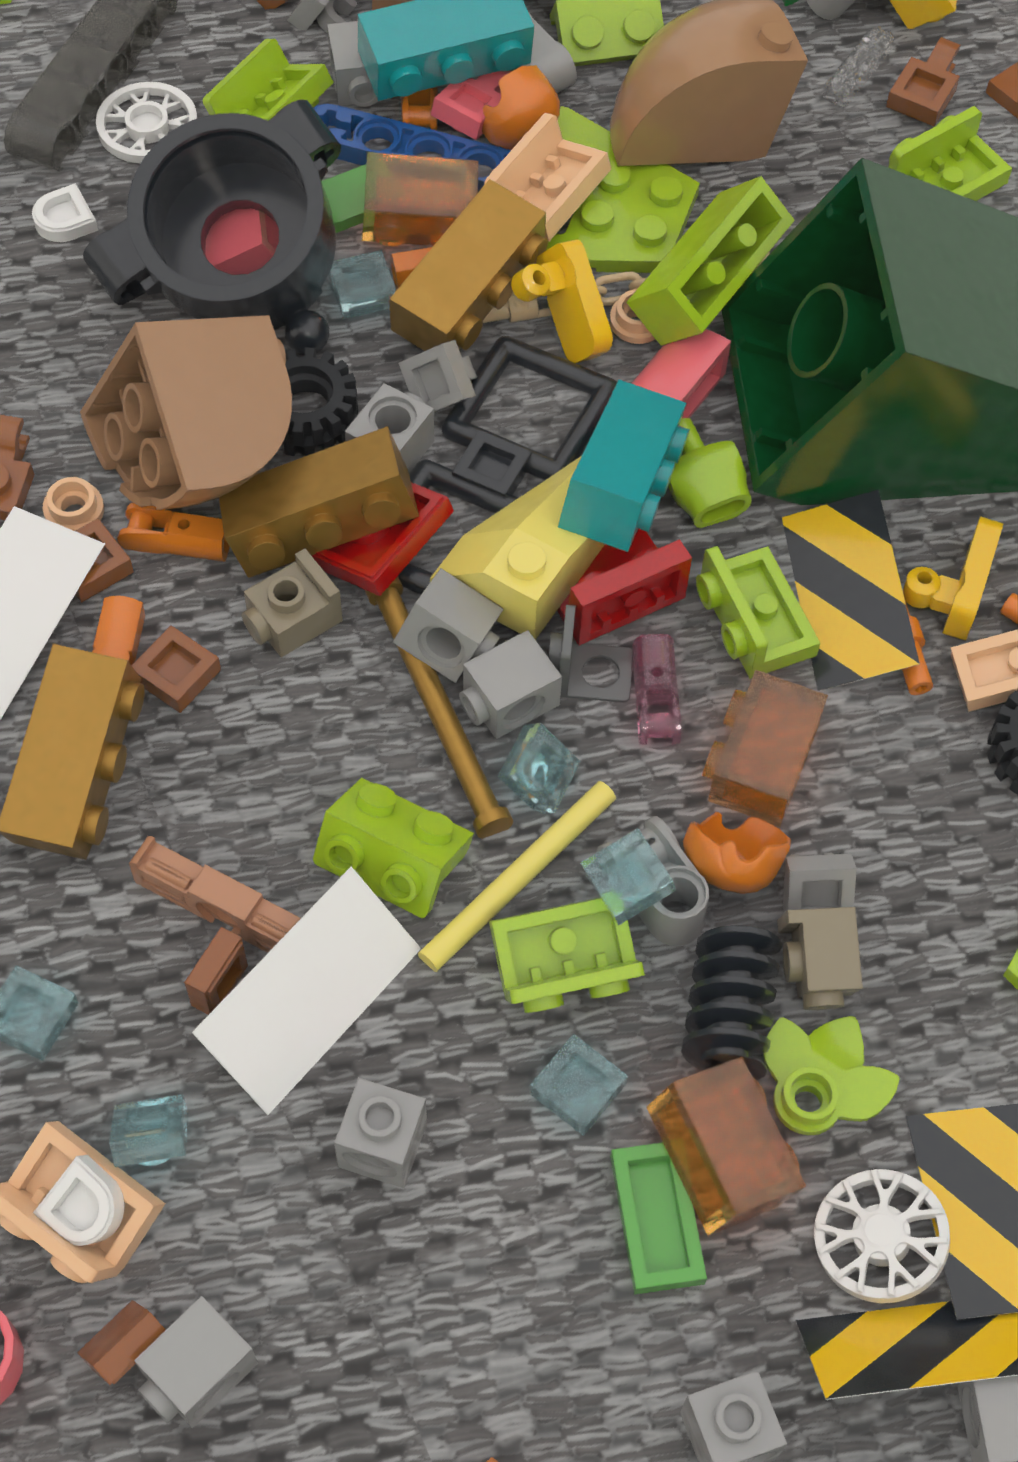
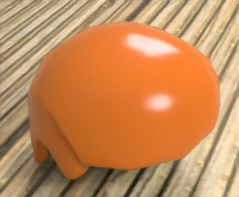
M536 65L521 66L504 75L499 80L501 99L495 107L483 106L485 119L482 132L492 145L512 150L544 113L556 115L558 120L560 100L550 81Z
M715 812L700 824L695 821L691 822L683 839L684 853L698 872L705 878L706 883L721 890L740 894L758 892L767 887L776 877L791 846V839L781 829L761 818L752 816L747 818L738 828L728 829L723 826L722 814L719 812Z

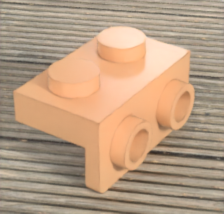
M544 113L500 164L493 169L486 178L484 185L491 179L545 211L544 238L550 242L611 171V165L607 152L562 139L557 116Z
M59 1121L46 1122L9 1181L0 1183V1225L21 1239L34 1240L53 1255L50 1262L59 1273L78 1283H93L116 1277L127 1265L166 1204ZM89 1155L118 1183L123 1193L125 1209L122 1222L113 1235L98 1243L77 1246L61 1237L33 1212L75 1157Z

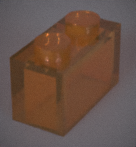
M367 152L362 241L378 242L385 246H398L401 244L434 246L478 193V161Z
M755 670L747 692L736 689L731 698L723 725L732 727L726 744L715 740L708 755L702 774L703 777L712 780L708 801L750 817L761 818L770 824L781 827L820 725L828 695Z
M742 1057L672 1082L646 1107L707 1236L777 1208L806 1187L799 1172L797 1156L791 1146L783 1140L767 1108L765 1092L760 1083L751 1076Z

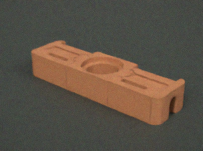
M147 836L129 862L135 883L210 923H213L216 918L232 926V933L267 953L301 919L265 900L261 893L206 864L202 867L160 845L152 836Z

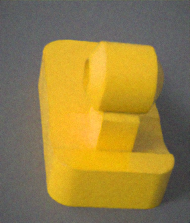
M576 239L555 244L538 255L536 264L526 266L513 276L511 287L518 299L530 302L540 296H547V302L564 354L569 361L579 363L591 360L611 349L613 342L611 328L584 245L580 240Z
M979 517L959 580L943 575L938 576L934 570L927 567H917L908 573L903 587L905 601L915 608L930 607L932 610L948 614L942 634L966 641L979 608L1004 523Z

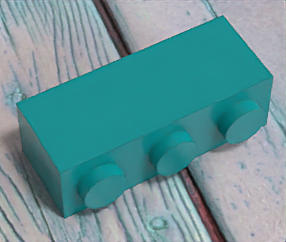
M413 0L357 14L358 53L378 101L397 96H409L417 91L449 83L458 84L469 78L497 71H510L531 63L535 26L523 0Z
M618 380L571 477L558 528L627 552L638 529L649 532L661 497H664L675 464H678L690 431V429L680 426L686 402Z

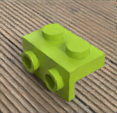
M556 0L550 13L551 25L556 24L558 42L570 53L575 66L635 59L642 47L664 26L660 0Z
M265 39L204 96L203 104L209 115L237 113L270 120L283 107L297 100H307L312 107H315L319 104L318 98L334 81L325 64H289L276 39Z
M975 106L956 116L949 115L945 117L935 127L915 138L910 137L901 141L893 149L889 157L888 167L974 201L1008 184L1012 167L977 135L982 112Z
M718 546L705 550L701 574L696 576V587L700 600L707 610L714 609L722 624L721 635L726 651L732 659H740L749 679L817 656L820 641L768 546L727 560L724 559Z
M361 777L325 811L313 855V862L315 865L339 877L352 867L376 896L420 918H425L433 908L440 883L464 858L470 848L474 833L453 823L447 816L441 813L428 811L396 795L387 786L372 783Z
M613 894L489 921L505 1000L511 1004L523 1002L525 1013L560 1007L564 1005L563 993L585 988L589 989L590 998H601L624 993L630 990L628 979L645 975L642 961L636 960L622 894Z

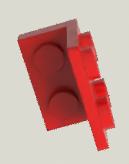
M638 529L628 552L607 544L603 546L576 585L570 587V593L557 612L562 620L565 621L566 605H576L573 637L580 646L686 598L692 557L680 539L658 548L646 531Z

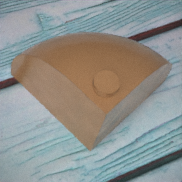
M713 0L703 3L680 14L650 38L628 68L617 94L614 110L611 115L610 138L618 166L734 162L766 157L808 62L787 17L773 0Z
M269 315L135 322L80 411L86 432L104 470L116 469L125 482L120 484L119 491L140 507L154 506L156 510L198 505L222 497L253 478L279 450L290 424L292 393L285 365V349L282 342L276 338Z

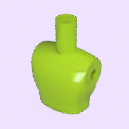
M690 418L681 419L680 426L690 429L682 452L683 455H681L678 464H675L668 485L673 499L690 516L697 528L707 527L739 516L750 507L752 500L747 487V473L735 443L726 440L704 446L693 421Z

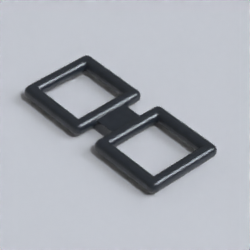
M502 336L496 340L476 371L477 378L471 380L476 396L455 404L442 424L441 430L445 438L467 447L454 470L428 459L421 460L410 473V481L427 489L432 486L490 512L497 513L518 499L513 494L526 473L546 480L582 456L617 381L510 336ZM509 362L591 395L553 458L471 424ZM409 563L398 577L403 587L422 594L429 585L430 577L433 573Z

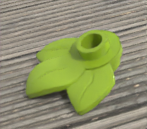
M847 1016L827 1022L815 1029L809 1036L792 1021L780 1017L768 1033L767 1038L771 1041L770 1049L763 1055L764 1063L777 1083L773 1094L774 1110L779 1120L796 1133L818 1135L832 1128L837 1120L867 1121L878 1115L890 1103L897 1091L900 1080L897 1074L875 1066H863L864 1044L856 1017ZM800 1092H810L818 1098L820 1108L813 1112L804 1111L796 1104L795 1096Z

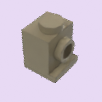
M306 549L295 554V562L244 591L247 610L242 612L241 616L248 632L259 645L268 641L280 657L285 656L343 621L339 589Z
M855 907L787 910L777 920L778 933L792 934V941L784 942L783 969L786 982H796L798 998H803L804 1010L844 1007V996H851L863 989Z

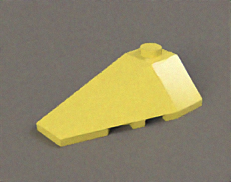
M581 457L465 533L430 577V582L440 568H442L503 608L502 613L497 619L498 622L520 634L529 630L536 640L570 593V587L576 585L605 545L593 539L558 528L570 480Z

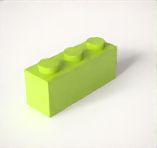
M762 176L719 192L626 303L661 346L701 334L795 220Z

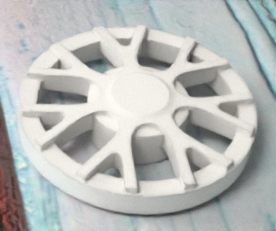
M139 82L116 90L102 102L96 115V127L99 139L108 152L124 161L141 164L144 157L150 151L145 150V144L158 142L168 134L169 129L174 130L189 121L197 119V112L192 100L180 89L160 82ZM150 95L165 97L162 105L149 101ZM130 100L133 105L126 112L123 111L119 105ZM184 108L187 112V115L168 120V114ZM106 122H123L126 124L124 129H105ZM129 137L136 141L131 148L120 145L122 141Z
M874 1169L847 1177L826 1195L816 1215L814 1240L816 1251L824 1270L838 1287L848 1294L865 1301L894 1303L920 1294L937 1279L948 1258L950 1230L942 1204L926 1185L902 1172ZM882 1184L890 1186L888 1189H883ZM875 1185L880 1204L863 1209L853 1191ZM898 1187L917 1196L912 1205L903 1213L889 1205ZM848 1195L849 1202L841 1201L843 1197ZM923 1203L929 1208L927 1210H919ZM833 1208L856 1216L852 1230H844L827 1225ZM935 1218L939 1237H911L909 1223ZM826 1235L836 1237L835 1240L826 1244ZM854 1242L860 1256L840 1270L829 1253L841 1246ZM937 1247L935 1255H931L925 1248ZM909 1249L915 1251L929 1263V1266L915 1279L899 1263L907 1255ZM869 1263L880 1267L889 1266L888 1288L865 1285ZM855 1271L860 1272L858 1282L848 1276ZM896 1276H901L907 1283L895 1287Z

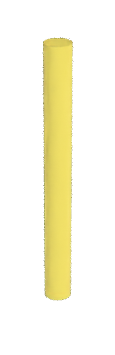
M598 781L422 948L418 952L419 958L434 972H437L616 800L613 790L602 781Z

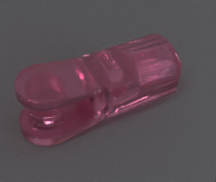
M641 634L632 644L639 744L647 745L648 738H671L672 744H680L681 714L674 640L668 634ZM647 705H668L669 713H648Z

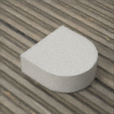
M76 183L43 195L33 206L32 216L35 228L47 240L67 242L98 231L96 219Z
M81 1155L75 1157L33 1213L71 1244L83 1246L106 1240L115 1233L122 1222L125 1203L118 1183L89 1155Z

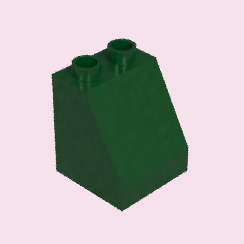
M861 158L750 274L722 308L726 338L731 340L729 356L753 491L798 505L830 504L878 489L881 500L1018 492V217Z

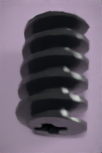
M730 925L707 930L698 937L695 952L699 959L694 962L692 978L696 984L691 987L688 1002L692 1009L687 1012L685 1028L688 1035L684 1037L681 1053L685 1060L695 1068L718 1077L738 1081H757L765 1077L767 1066L763 1062L749 1057V1055H761L767 1053L770 1049L771 1041L766 1036L752 1030H763L771 1027L773 1023V1014L758 1005L774 1002L777 990L773 985L762 980L775 978L779 973L780 965L776 960L767 956L781 951L782 942L778 936L769 930L754 926Z

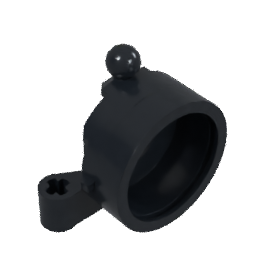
M297 100L286 105L270 120L246 114L222 113L189 121L165 135L147 153L131 183L127 201V218L112 229L106 230L95 237L85 248L83 259L117 305H124L144 293L148 295L163 293L173 305L196 319L269 315L274 330L285 326V339L288 346L292 349L295 348V352L305 354V347L315 348V352L318 353L328 342L329 325L323 316L316 311L308 309L323 292L321 287L332 267L336 249V232L332 210L322 184V179L328 172V167L338 158L341 152V144L307 100ZM247 208L266 213L276 222L279 228V243L273 257L262 268L249 274L231 275L217 270L207 260L205 240L211 226L222 215L235 209Z

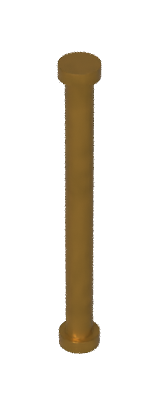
M398 576L381 596L365 590L370 604L378 605L393 639H395L409 615L401 598L403 586ZM397 646L476 816L473 821V827L477 836L480 839H484L508 830L513 824L511 814L508 808L499 806L436 670Z

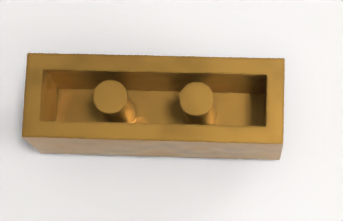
M489 179L390 297L391 331L424 351L453 340L456 341L458 349H469L478 338L483 326V320L493 307L497 310L501 309L513 293L511 287L513 276L526 266L536 264L538 255L546 251L548 246V240L544 238L546 212Z
M388 426L258 473L234 491L219 497L225 539L248 578L295 562V554L303 549H306L310 555H314L316 552L331 549L419 517L408 468Z
M57 644L52 645L0 816V834L10 842L87 860L92 844L99 845L102 842L109 819V810L107 807H104L110 783H117L120 780L126 764L127 748L122 742L129 721L135 722L138 719L144 702V685L140 683V676L128 660Z

